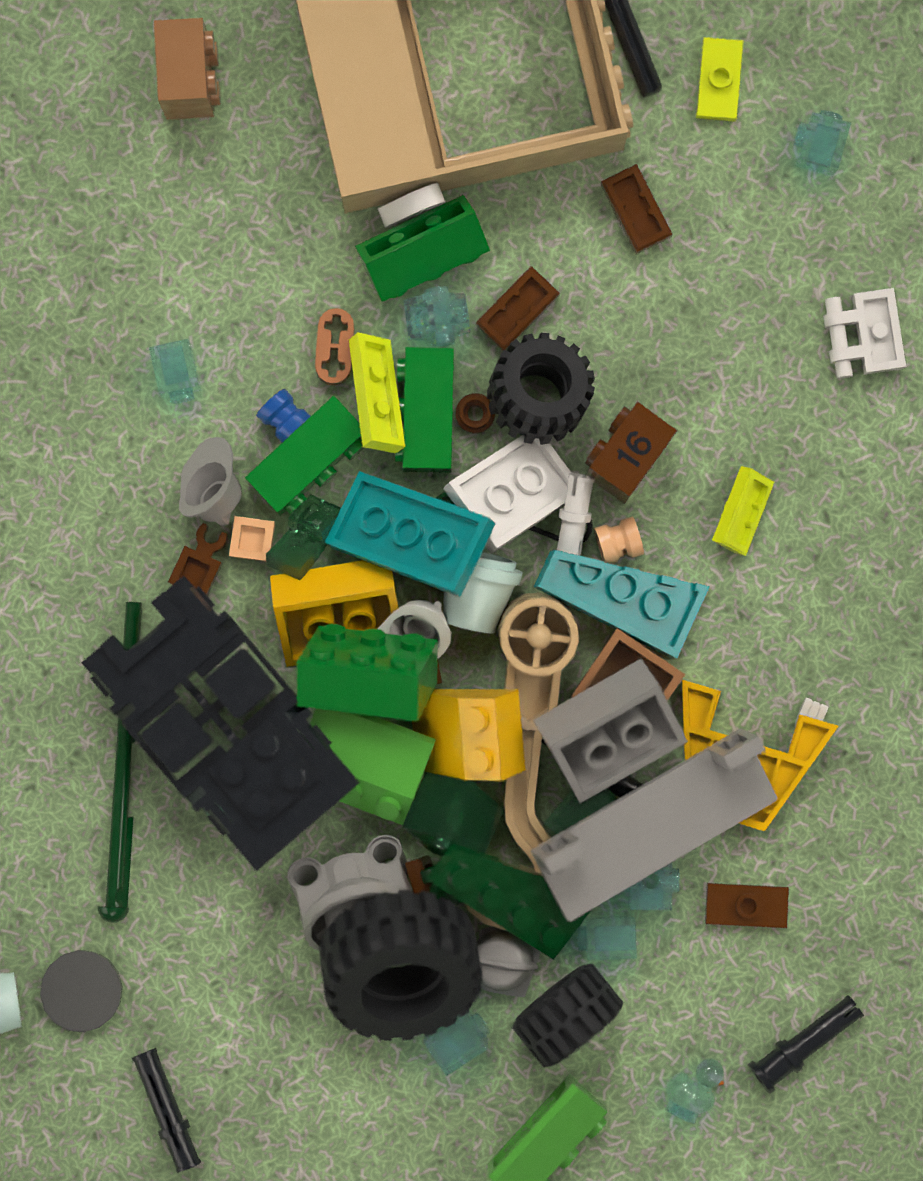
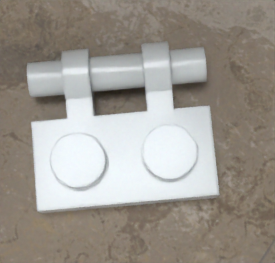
M894 288L855 293L852 295L854 310L842 311L840 297L825 299L827 315H824L823 318L825 328L830 330L833 350L829 351L831 364H835L837 379L853 376L851 361L862 359L864 375L900 370L906 367ZM856 324L859 345L848 347L845 326Z

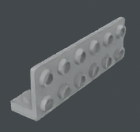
M740 728L531 849L530 851L565 919L573 921L777 800V796L757 757L758 754L765 751L759 736Z

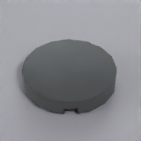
M77 950L63 954L50 964L42 978L40 997L44 1011L55 1024L68 1031L87 1032L100 1028L114 1016L121 1002L123 986L119 971L108 958L96 952Z

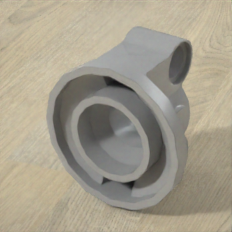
M380 835L368 844L365 853L343 854L323 865L314 858H300L289 867L287 879L299 905L305 940L314 949L320 950V943L324 939L323 935L331 922H335V918L344 909L351 910L355 902L363 898L368 901L375 898L377 893L386 891L388 895L397 894L399 890L412 891L407 879L408 872L405 866L407 860L402 845L397 838L390 835ZM388 858H394L391 862L381 863ZM315 880L313 884L303 886L306 882Z

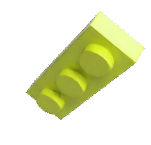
M357 332L349 339L362 446L398 453L405 447L391 340Z

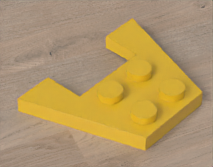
M682 680L684 735L688 741L684 744L685 760L728 735L710 730L721 691ZM799 714L788 753L764 746L765 751L758 754L757 757L777 796V800L738 824L766 831L839 726Z

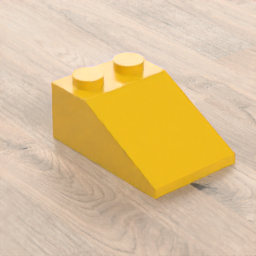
M434 689L419 720L412 721L413 731L436 739L425 772L463 780L502 781L526 770L519 689Z

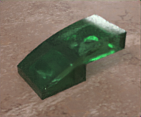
M312 494L307 497L308 500L288 517L289 530L266 553L267 566L298 580L305 576L326 548L327 544L324 542L341 507Z

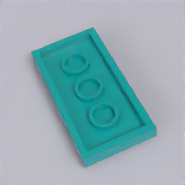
M359 471L324 543L337 551L461 597L496 523L484 515Z

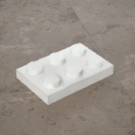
M522 435L450 481L443 488L456 506L489 517L496 523L486 543V547L491 554L565 505L568 477L571 471L550 443L541 445L540 440L536 438L532 444L525 443V436Z

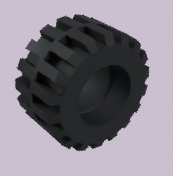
M532 333L523 336L521 343L517 339L511 342L507 351L503 350L489 380L490 385L487 389V399H491L489 404L491 415H499L496 423L500 428L508 426L510 428L508 435L516 439L517 435L520 434L525 436V443L532 444L536 438L540 440L541 445L549 444L552 437L556 441H560L565 438L568 432L572 433L583 418L594 395L595 387L592 386L595 379L594 371L587 370L590 361L586 355L583 357L578 356L580 350L578 346L574 343L570 347L564 344L566 338L558 335L556 340L549 339V333H540L538 339H535ZM526 376L547 378L556 386L561 399L554 402L538 401L526 393L520 379Z
M593 963L585 964L563 977L532 1002L516 1018L512 1029L542 1067L553 1066L572 1055L602 1031L619 1014L623 1001Z

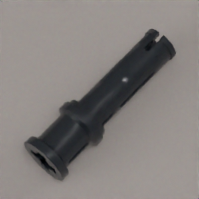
M849 995L787 1042L785 1039L783 1041L779 1040L775 1043L776 1049L757 1063L752 1061L748 1064L750 1070L769 1094L775 1091L774 1086L793 1071L796 1073L800 1072L804 1066L803 1061L864 1016L860 1008L855 1007L857 1004Z

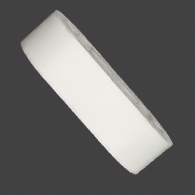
M435 183L402 196L378 208L384 227L387 228L445 203L439 184Z

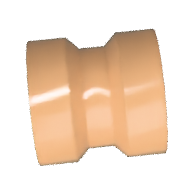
M633 517L622 519L619 525L613 527L602 525L594 528L600 554L605 563L615 564L625 554L631 558L644 555L640 533Z

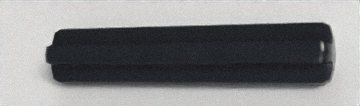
M604 0L641 95L649 97L661 91L662 84L629 1Z

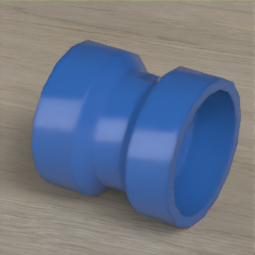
M286 389L276 393L256 414L264 425L276 427L275 436L281 443L311 417L305 409H298L294 405V398Z

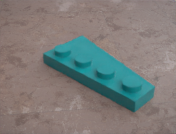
M551 550L534 584V588L615 630L618 628L632 639L671 659L678 658L710 587L703 584L681 581L669 576L643 572L631 567L609 564L601 560L558 550Z

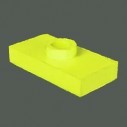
M703 38L696 118L736 122L743 51L742 40Z
M741 466L728 500L725 503L712 541L732 552L746 556L773 488L774 481L752 468Z

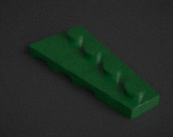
M453 843L428 875L433 884L553 960L592 911L591 909L573 921H568L565 919L541 873L535 872L530 867L520 864L515 866L501 861L498 857Z

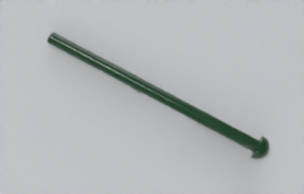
M126 602L123 646L129 649L140 641L142 603ZM119 717L106 905L98 906L101 918L110 923L120 922L129 912L128 894L134 816L128 817L131 750L135 739L121 724L122 721Z

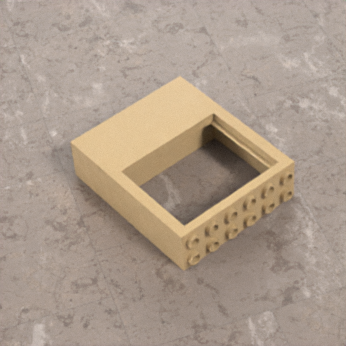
M296 0L345 213L388 204L415 190L435 183L439 184L441 191H446L624 150L626 139L631 136L630 128H633V120L629 104L622 105L621 89H624V82L620 66L612 65L611 51L615 50L612 30L610 26L603 27L602 12L606 10L605 1L565 0L595 125L447 158L411 1Z

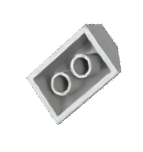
M642 659L533 720L580 803L688 742L660 685Z

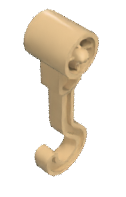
M537 592L523 594L508 604L498 623V636L501 648L507 657L504 689H519L526 766L525 771L505 779L503 794L505 821L516 843L531 859L534 871L541 873L530 850L549 840L552 836L538 819L534 807L542 735L533 720L557 707L561 670L574 657L579 637L578 626L567 607L554 597ZM467 844L463 846L472 850L485 853L484 849L476 844ZM466 905L468 911L484 924L506 930Z

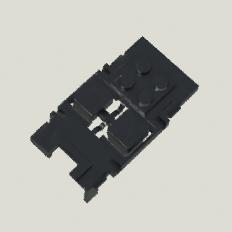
M183 576L150 602L164 620L129 649L124 647L117 637L111 635L81 663L93 675L90 679L105 697L110 696L115 703L109 708L110 711L120 718L121 724L184 799L187 798L195 812H199L204 808L210 814L207 818L222 836L226 834L251 866L258 871L358 786L360 781L330 747L332 742L316 724L312 726L307 720L313 715L308 707L297 706V694L226 611L218 615L213 609L215 604L199 586L195 588L188 578ZM245 642L284 690L242 725L248 734L240 740L219 714L227 708L234 718L242 719L277 689L276 683L249 651L243 648L239 649L205 679L206 685L218 698L212 704L207 701L189 678L196 672L203 678ZM181 685L186 688L204 709L203 712L195 717L184 704L176 703L145 729L141 735L139 733L180 698L175 690ZM213 720L234 746L226 752L219 744L182 777L177 779L173 773H179L213 744L214 739L203 727Z

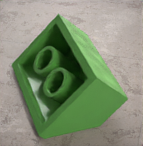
M315 709L310 724L312 726L316 724L332 742L330 745L332 750L360 781V784L342 798L340 802L404 826L436 739L376 716Z
M569 1074L487 1164L488 1177L492 1181H550L548 1177L558 1166L564 1170L577 1157L579 1151L575 1147L585 1136L592 1139L605 1126L607 1121L603 1117L607 1113L606 1107Z

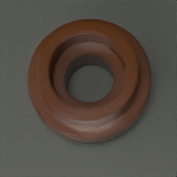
M479 393L464 396L458 402L455 411L458 425L464 431L473 434L488 430L495 420V414L491 415L489 410L491 400ZM476 406L482 409L483 417L480 420L473 421L468 417L467 413L471 407Z

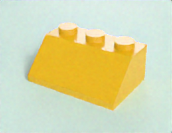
M364 560L270 576L273 609L286 667L297 665V660L318 626L339 624L344 626L345 629L352 630L378 629L399 608L393 571Z

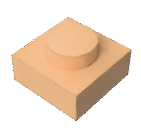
M235 516L229 556L270 562L275 521Z

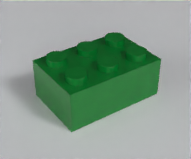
M339 624L318 626L296 662L297 706L418 721L437 685L438 640L428 639L423 635L415 633L394 635L386 634L379 629H367L364 631L345 629L344 626Z

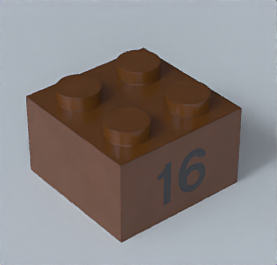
M638 401L632 410L626 406L622 408L608 430L613 436L608 443L600 439L585 461V464L589 466L586 476L594 477V483L623 504L626 503L677 432V429Z

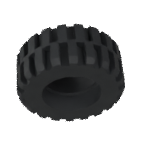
M399 890L397 894L388 895L386 891L377 893L375 898L368 901L363 898L355 902L351 910L344 909L338 914L335 922H331L323 935L324 939L320 943V962L325 1001L328 1003V1009L343 1026L351 1031L356 1029L359 1035L367 1038L374 1035L378 1036L380 1040L392 1041V1038L402 1037L404 1041L412 1040L414 1036L424 1034L425 1037L435 1034L438 1028L442 1026L447 1028L454 1024L458 1015L463 1017L473 1005L472 1002H475L481 990L483 974L473 924L469 921L468 915L458 906L455 907L453 902L442 896L436 899V896L430 892L421 891L420 894H413L411 890Z

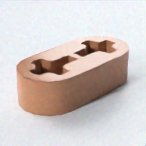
M339 308L329 309L323 313L319 319L317 332L316 373L321 381L332 386L344 383L349 378L352 370L349 339L354 336V322L348 312ZM334 317H341L342 324L348 325L347 331L343 330L339 334V344H332L331 330L325 329V325L331 324ZM331 350H338L339 364L345 365L344 370L337 371L336 377H329L328 370L322 369L323 363L330 362Z

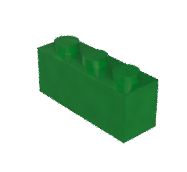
M464 194L355 246L369 280L381 302L390 298H398L409 289L426 281L436 280L445 272L461 264L472 263L480 255L491 251L477 215Z
M405 347V358L397 359V382H405L404 398H399L401 419L404 422L405 447L398 453H395V462H403V472L451 473L454 348Z
M333 395L256 466L245 479L279 516L285 511L292 515L307 502L308 498L304 494L312 486L317 484L321 488L337 474L338 471L334 466L346 456L350 461L365 448L362 446L360 423Z

